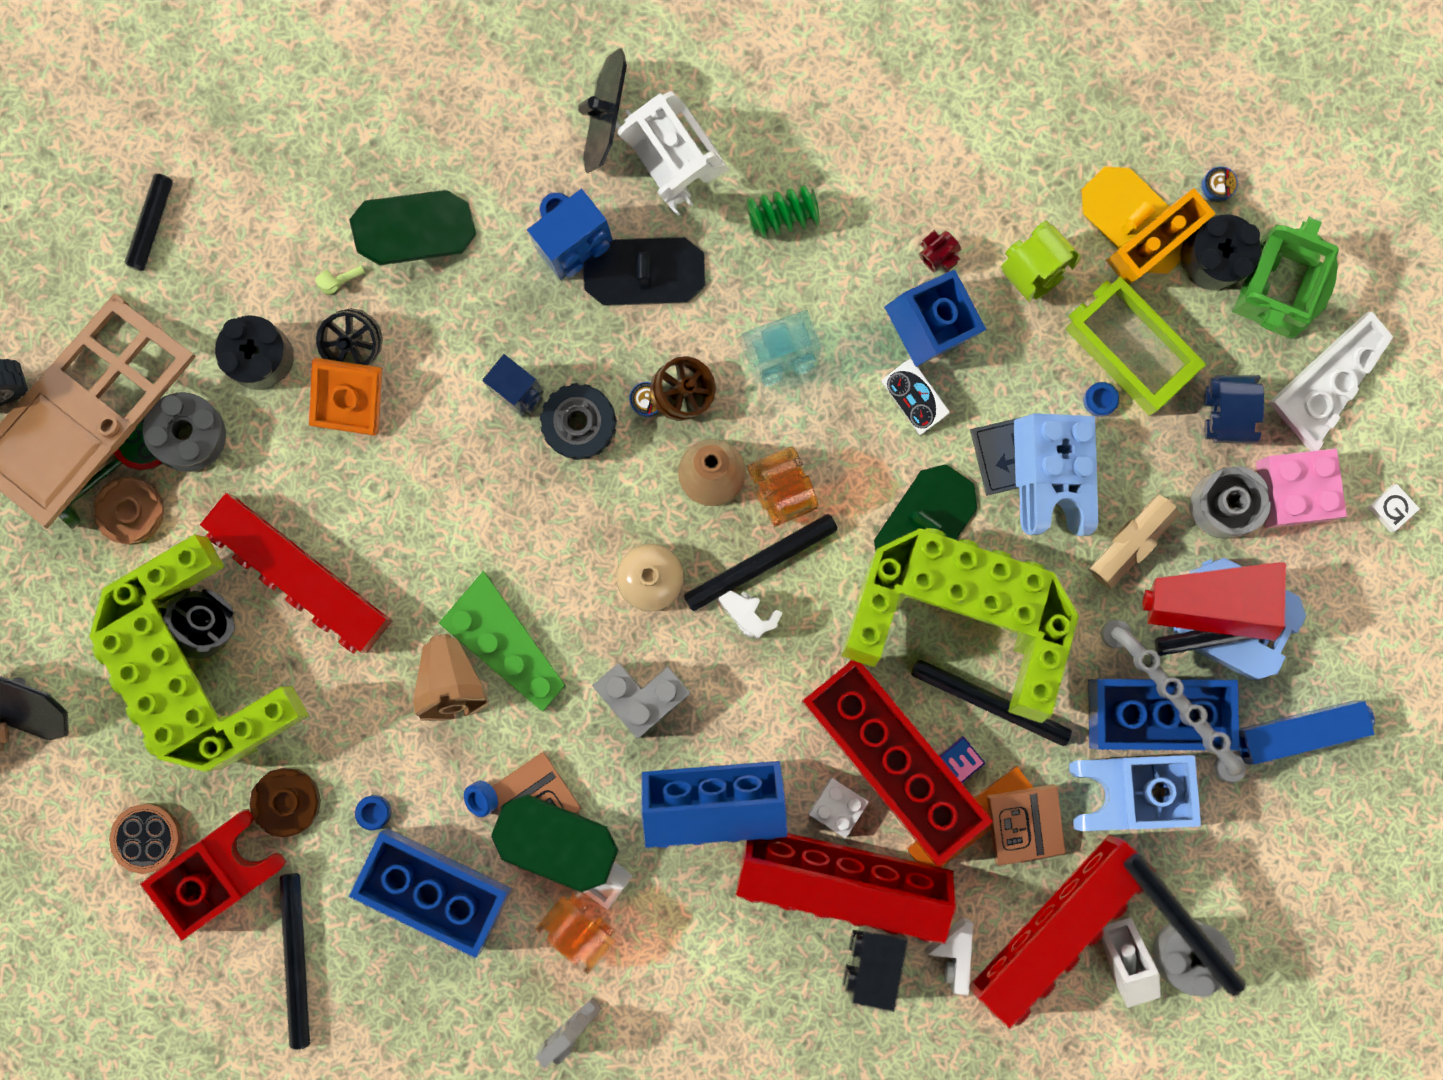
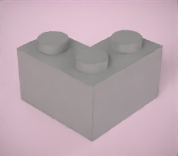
M618 663L592 685L637 739L691 694L669 667L665 668L645 687L641 688L623 665Z

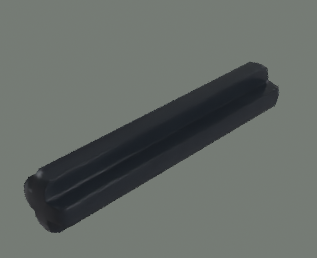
M158 173L153 175L125 259V265L131 269L138 271L145 269L173 185V180L166 175Z
M1194 630L1158 637L1155 639V648L1159 656L1254 638Z

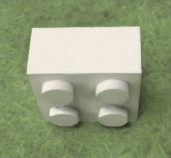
M831 777L808 814L839 835L847 838L869 801Z

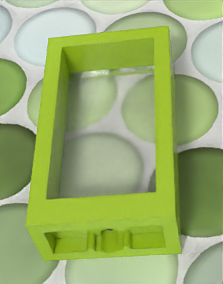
M1121 276L1113 284L1106 280L1093 292L1096 300L1088 307L1084 303L1080 304L1068 316L1072 322L1065 330L1149 416L1158 411L1207 365ZM1181 365H1183L1171 378H1169ZM1162 384V386L1153 394V392Z

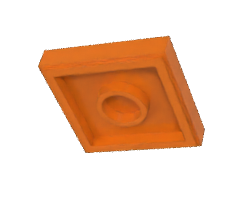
M314 358L311 370L309 426L376 436L379 431L383 368Z

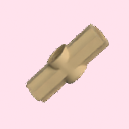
M1160 494L1156 495L1134 520H1129L1111 539L1113 543L1088 570L1101 584L1108 589H1112L1134 564L1140 563L1158 544L1156 540L1181 513L1169 499L1164 498Z

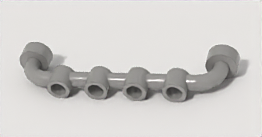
M1112 620L1105 623L1101 629L1103 643L1111 648L1125 647L1134 657L1135 667L1140 671H1146L1157 684L1158 694L1163 698H1169L1180 711L1181 721L1186 725L1193 726L1203 738L1204 748L1209 752L1216 753L1218 758L1214 763V771L1217 777L1227 782L1241 780L1245 775L1246 765L1243 759L1235 755L1229 748V737L1224 733L1214 731L1206 721L1207 713L1205 709L1200 705L1191 704L1183 694L1182 682L1177 678L1168 677L1159 666V655L1155 651L1145 650L1141 643L1132 635L1129 625L1124 621ZM1146 654L1151 658V663L1148 667H1145L1142 662ZM1168 682H1172L1174 685V691L1171 694H1168L1166 691ZM1192 709H1195L1197 718L1192 722L1189 718V713ZM1215 737H1219L1220 745L1215 749L1212 742Z

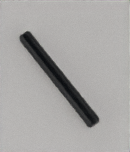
M830 514L818 518L684 594L685 601L692 611L702 608L727 592L734 590L832 535L838 530L836 522Z
M917 660L912 668L911 675L1056 744L1066 746L1071 738V729L1050 719L1040 723L1010 713L1008 710L1011 701L928 662Z
M1138 853L1131 854L1123 863L1126 870L1224 990L1233 997L1239 996L1246 989L1244 980L1143 856Z
M288 873L281 875L279 878L288 1035L290 1049L300 1050L310 1045L301 881L298 873Z

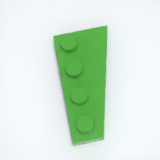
M482 571L441 619L439 624L544 712L566 685L533 641L523 624L513 613L503 596L493 585L488 575Z

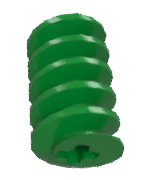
M800 186L798 197L793 189H787L785 200L778 191L774 192L772 203L766 195H761L759 206L753 198L747 199V211L754 238L755 231L759 230L762 237L766 239L768 229L771 227L776 235L779 236L781 234V226L784 224L789 232L792 233L796 221L805 230L807 229L809 218L812 219L816 227L820 226L819 208L813 188L810 194L806 186Z

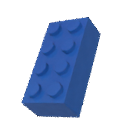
M1088 679L1089 748L1097 750H1206L1203 746V738L1193 726L1186 725L1181 721L1180 711L1169 698H1163L1158 694L1157 684L1152 679ZM1180 680L1183 684V694L1191 704L1202 706L1207 713L1206 721L1215 732L1224 733L1229 737V748L1232 751H1239L1238 680ZM1168 682L1166 685L1168 694L1174 691L1172 682ZM1192 709L1189 713V718L1192 722L1197 718L1195 709ZM1219 737L1213 739L1212 744L1215 749L1220 745Z
M780 761L642 772V822L645 848H666L690 844L703 845L705 843L738 842L753 839L770 840L778 837H787L786 805Z
M388 828L379 832L348 897L465 954L477 958L483 951L512 888Z

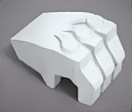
M729 591L718 599L727 614L737 624L743 634L749 638L755 637L758 639L764 632L776 628L783 614L775 610L767 621H762L754 613L760 599L754 598L742 591L741 595Z

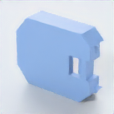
M1227 558L1215 561L1210 559L1203 562L1202 566L1191 570L1189 574L1242 566ZM1285 590V627L1272 648L1267 647L1269 640L1261 639L1258 642L1259 639L1254 638L1196 649L1194 651L1250 680L1261 679L1274 674L1277 675L1286 657L1281 652L1290 634L1298 633L1306 617L1300 596ZM1173 627L1174 634L1194 631Z

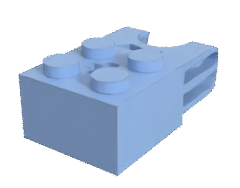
M1034 413L1015 419L1016 488H1019L1020 523L1022 530L1028 535L1044 533L1050 528L1053 508L1057 504L1065 513L1067 527L1070 532L1077 536L1092 535L1098 526L1095 416Z
M1195 755L1077 760L1069 763V772L1074 777L1094 779L1101 784L1105 792V801L1100 809L1090 814L1077 815L1074 818V830L1100 831L1201 827ZM1155 783H1159V788H1164L1165 796L1159 797V802L1151 794V790L1155 788Z

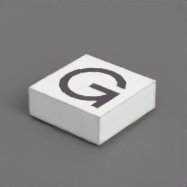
M1398 484L1391 485L1368 506V509L1390 532H1395L1420 510Z

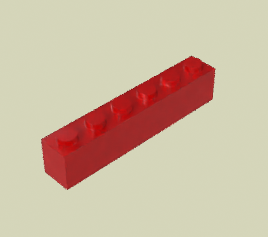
M225 493L200 523V526L208 531L205 537H208L214 545L221 549L227 546L234 552L232 556L234 561L247 570L251 566L261 573L258 579L274 591L277 587L287 594L285 598L287 603L300 612L304 608L314 615L311 621L327 633L330 629L341 637L338 640L339 644L351 653L355 654L357 650L362 653H368L393 620L236 496Z

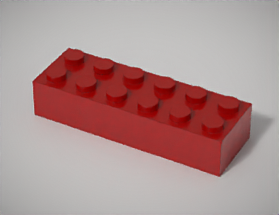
M851 660L802 700V704L936 866H941L993 822L862 663Z
M787 833V837L745 841L736 897L744 898L752 903L763 902L776 905L787 911L798 910L811 913L823 919L833 918L847 921L854 926L878 928L889 934H904L917 937L925 942L935 941L946 944L956 909L953 870Z
M1108 835L969 984V989L1009 1029L1014 1024L1019 1026L1026 1021L1032 1012L1030 1007L1038 998L1043 1000L1049 996L1056 987L1054 981L1063 971L1068 973L1074 969L1080 961L1078 955L1087 945L1092 947L1098 943L1105 933L1103 928L1111 919L1116 921L1123 916L1129 907L1127 902L1136 893L1140 895L1144 892L1124 867V861L1131 854L1137 853L1125 840Z

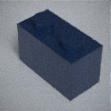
M505 354L500 357L482 379L491 393L521 417L526 412L532 414L543 400L540 395L544 391L537 379Z

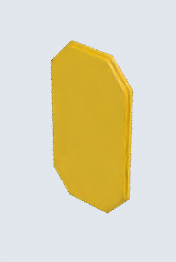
M1104 166L1081 189L1083 215L1118 249L1169 207L1131 168ZM1183 242L1146 273L1168 274L1181 261L1180 253Z

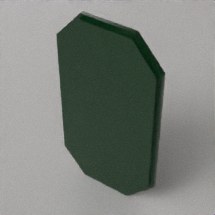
M448 190L365 200L349 219L357 253L379 266L462 254L477 235L469 203Z
M946 464L921 470L875 537V552L878 548L920 528L924 530L934 528L944 532L945 537L956 540L977 509L974 483Z
M528 794L503 804L491 834V838L503 861L581 893L607 883L619 851L607 826Z

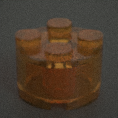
M793 446L746 465L753 483L758 485L759 491H756L758 501L762 509L767 511L773 527L787 523L817 509L818 500L809 476H806L801 468L803 463Z
M574 893L569 899L562 895L535 929L540 934L545 928L550 933L546 941L575 966L580 961L585 963L583 972L589 974L616 942L612 937L615 929L602 917L599 916L594 921L585 912L589 906Z

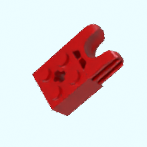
M244 809L140 883V886L181 941L276 874L287 862L280 853H273L260 861H249L239 854L237 850L238 837L242 831L253 823L254 816L249 809ZM192 881L194 883L197 882L201 886V894H199L198 890L195 893L189 890L188 887L192 884Z

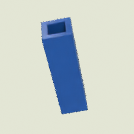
M1349 701L1240 728V754L1245 764L1255 765L1375 735L1373 730L1375 717L1372 709L1367 706L1366 701Z

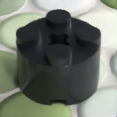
M1224 214L1212 217L1184 240L1180 253L1183 269L1186 268L1191 277L1190 280L1195 285L1206 290H1220L1235 284L1249 276L1259 263L1261 256L1259 229L1235 215Z
M247 315L227 320L215 344V355L219 368L231 379L253 390H266L273 387L289 374L294 361L293 348L286 335L270 321L259 316ZM258 348L259 353L252 354V356L250 357L251 353L256 351V349Z

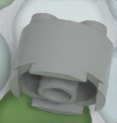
M1223 468L1207 475L1198 482L1191 495L1189 511L1196 524L1208 535L1221 539L1235 538L1258 529L1266 521L1271 509V501L1269 502L1267 492L1269 489L1264 479L1249 468ZM1227 497L1232 498V501L1230 503V505L1233 507L1232 509L1228 507V501L1226 500Z
M1195 920L1233 967L1236 962V956L1226 937L1217 929ZM1168 923L1159 931L1153 944L1155 966L1161 977L1180 991L1193 996L1208 997L1220 990L1222 986L1202 961L1197 957L1192 962L1191 958L1188 957L1193 950L1175 928Z

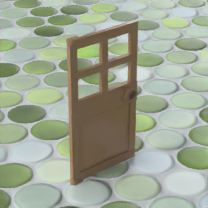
M115 293L0 423V492L46 529L58 518L108 458L119 449L136 429L135 427L196 358L192 352L129 307L130 305L120 295ZM115 314L140 331L119 357L94 340V337ZM150 340L176 358L154 384L129 366L131 361ZM86 347L111 365L89 391L64 373ZM121 373L146 392L125 418H122L99 400Z

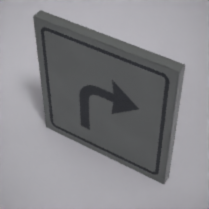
M1015 419L970 429L986 496L1017 489L1014 443Z

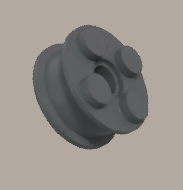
M178 392L159 399L146 414L143 423V438L152 455L164 465L181 472H193L206 468L219 457L225 446L226 429L222 417L207 400L196 394ZM186 425L192 426L193 432L191 436L185 440H179L178 431L180 428Z

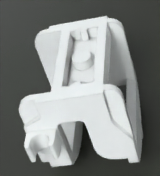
M672 91L664 95L659 93L633 114L626 110L625 112L629 116L624 120L626 123L620 125L618 121L616 123L618 135L634 149L659 186L658 194L678 216L680 212L677 210V204L680 205L686 200L690 206H693L690 199L692 195L686 187L697 178H700L704 183L710 182L729 170L687 106ZM682 112L709 153L702 154L677 117L678 114Z

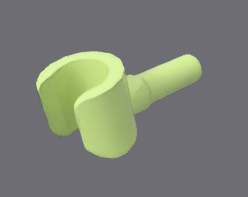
M359 266L334 277L328 270H325L315 278V282L324 294L333 295L346 281L365 272L362 266Z

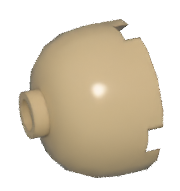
M642 544L631 549L621 559L616 571L617 587L621 596L632 607L644 612L660 611L669 607L679 597L684 585V570L678 557L668 548L658 544Z

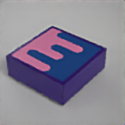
M961 736L939 755L961 783L986 764L964 736Z

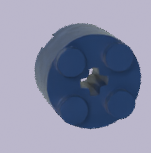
M1216 375L1210 379V386L1205 387L1204 393L1205 406H1211L1210 419H1206L1204 425L1205 439H1212L1213 443L1258 444L1262 432H1255L1256 423H1263L1264 418L1263 384H1257L1261 379L1260 375Z

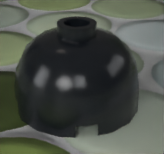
M191 588L184 589L171 598L163 612L162 618L184 657L193 659L211 657L226 645L235 630L232 618L234 614L233 609L221 595L212 590L202 589L201 592H190Z

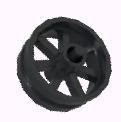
M353 308L339 310L326 318L317 330L316 345L322 359L343 362L348 351H351L356 364L369 365L376 360L382 350L383 337L380 326L372 316L363 310ZM345 316L346 332L336 325L333 320ZM353 317L365 326L359 330L353 329ZM328 328L339 336L337 340L327 341ZM367 330L370 332L373 343L362 341V334ZM337 346L341 350L338 358L329 347ZM357 346L372 350L367 360H363Z

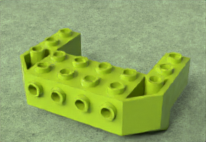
M920 528L878 548L869 563L857 597L858 603L841 654L842 657L875 667L882 656L894 613L906 597L913 598L1018 633L1013 651L1024 654L1008 712L1040 723L1053 715L1079 618L1077 611L1054 572L1045 570V566L1034 561H1026L1024 563L1012 559V556L1004 551L993 550L991 552L978 548L979 545L971 540L960 539L957 541L945 537L944 532L934 528H927L926 530Z
M194 534L102 588L89 638L94 645L92 647L93 655L99 663L106 666L111 675L109 677L111 687L118 695H122L128 706L126 707V713L133 724L139 725L144 734L143 743L147 751L152 756H156L158 760L208 772L223 769L257 751L258 746L310 715L293 686H281L233 715L218 716L162 618L167 604L174 595L194 586L225 567L209 538Z

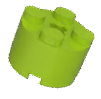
M1047 220L1040 223L1032 231V237L1024 243L1021 240L1015 242L1005 252L1008 259L1001 265L1002 273L1028 302H1031L1032 298L1037 300L1051 291L1065 279L1063 276L1065 268L1069 266L1073 270L1081 260V255Z

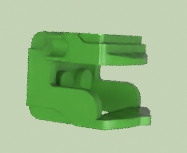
M1308 217L1307 221H1303L1298 229L1276 224L1263 235L1259 263L1254 271L1246 277L1233 308V313L1253 320L1269 331L1292 339L1306 329L1313 319L1326 309L1336 283L1339 248L1334 244L1324 241L1321 236L1317 235L1322 223L1321 221ZM1320 254L1325 256L1323 262L1320 261ZM1282 257L1308 267L1292 307L1266 296L1270 288V283L1266 282L1271 271L1274 272L1277 269Z

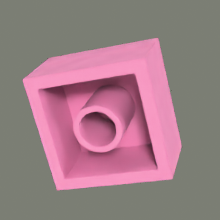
M1337 448L1274 455L1256 461L1257 473L1266 482L1269 489L1267 490L1269 502L1271 501L1270 513L1264 522L1265 528L1326 522L1347 517Z

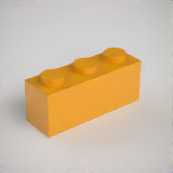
M1193 188L1176 200L1105 261L1119 277L1121 276L1128 284H1131L1149 271L1216 213L1199 192Z

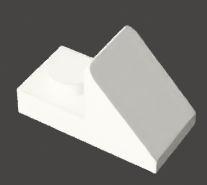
M961 918L950 927L946 944L934 941L925 949V952L930 956L952 957V962H946L945 983H950V989L954 994L969 995L973 923L966 918Z

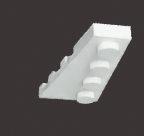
M1367 312L1361 316L1269 401V404L1310 451H1318L1324 443L1322 440L1328 431L1333 429L1341 417L1339 414L1347 402L1354 398L1359 390L1358 385L1366 373L1371 372L1393 338L1373 312Z

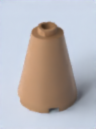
M706 439L693 444L686 450L679 463L678 476L683 491L693 501L704 506H720L731 501L740 493L745 482L746 468L741 454L731 444L718 439ZM709 463L717 464L715 468H708L706 465Z

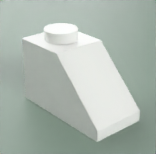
M1132 918L1106 925L1103 928L1105 933L1101 941L1114 981L1127 1008L1161 998L1159 972Z

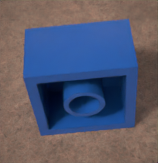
M582 188L527 229L535 249L559 280L566 276L570 278L576 275L583 268L584 261L592 255L599 257L604 254L610 247L609 242L613 240L607 219Z
M955 269L902 293L884 306L915 367L968 342L987 330Z

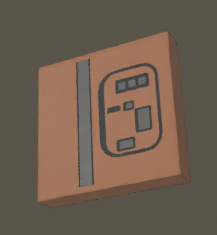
M544 751L492 786L498 797L497 809L499 812L504 803L527 794L573 813L582 809Z
M1050 784L987 795L989 817L993 820L990 826L994 858L998 866L1065 854L1058 787L1056 785Z

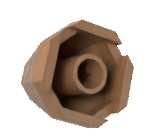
M449 634L431 637L430 642L425 644L422 649L413 698L415 714L422 721H447L455 719L453 713L464 710V716H469L489 706L487 691L457 638H451Z

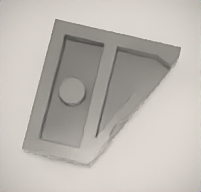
M594 998L590 999L541 1044L535 1059L544 1069L552 1061L557 1066L572 1052L571 1048L575 1045V1039L602 1009Z

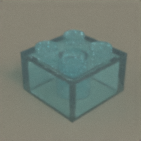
M807 310L744 332L741 338V348L754 383L763 382L764 386L781 381L783 374L793 370L796 374L815 368L814 363L819 360L822 349Z

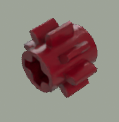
M933 230L922 240L923 242L920 245L924 249L919 253V256L931 271L936 272L942 268L947 273L958 264L960 258L956 254L961 251V246L952 234L944 231L939 236Z

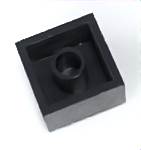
M862 926L858 930H852L849 951H852L853 961L852 965H845L842 985L845 986V992L848 993L852 1004L895 1012L908 939L904 934H889L882 929Z

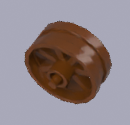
M689 356L676 357L660 367L652 377L650 386L651 398L657 410L666 418L675 421H687L706 411L714 401L716 392L714 376L709 368L699 359ZM672 366H676L678 380L665 371ZM684 367L691 370L694 374L691 377H685ZM697 378L700 380L702 388H697L695 381ZM662 380L672 386L670 390L663 392ZM691 394L703 396L700 407ZM670 396L675 400V405L672 406L666 397ZM684 399L692 412L680 411Z

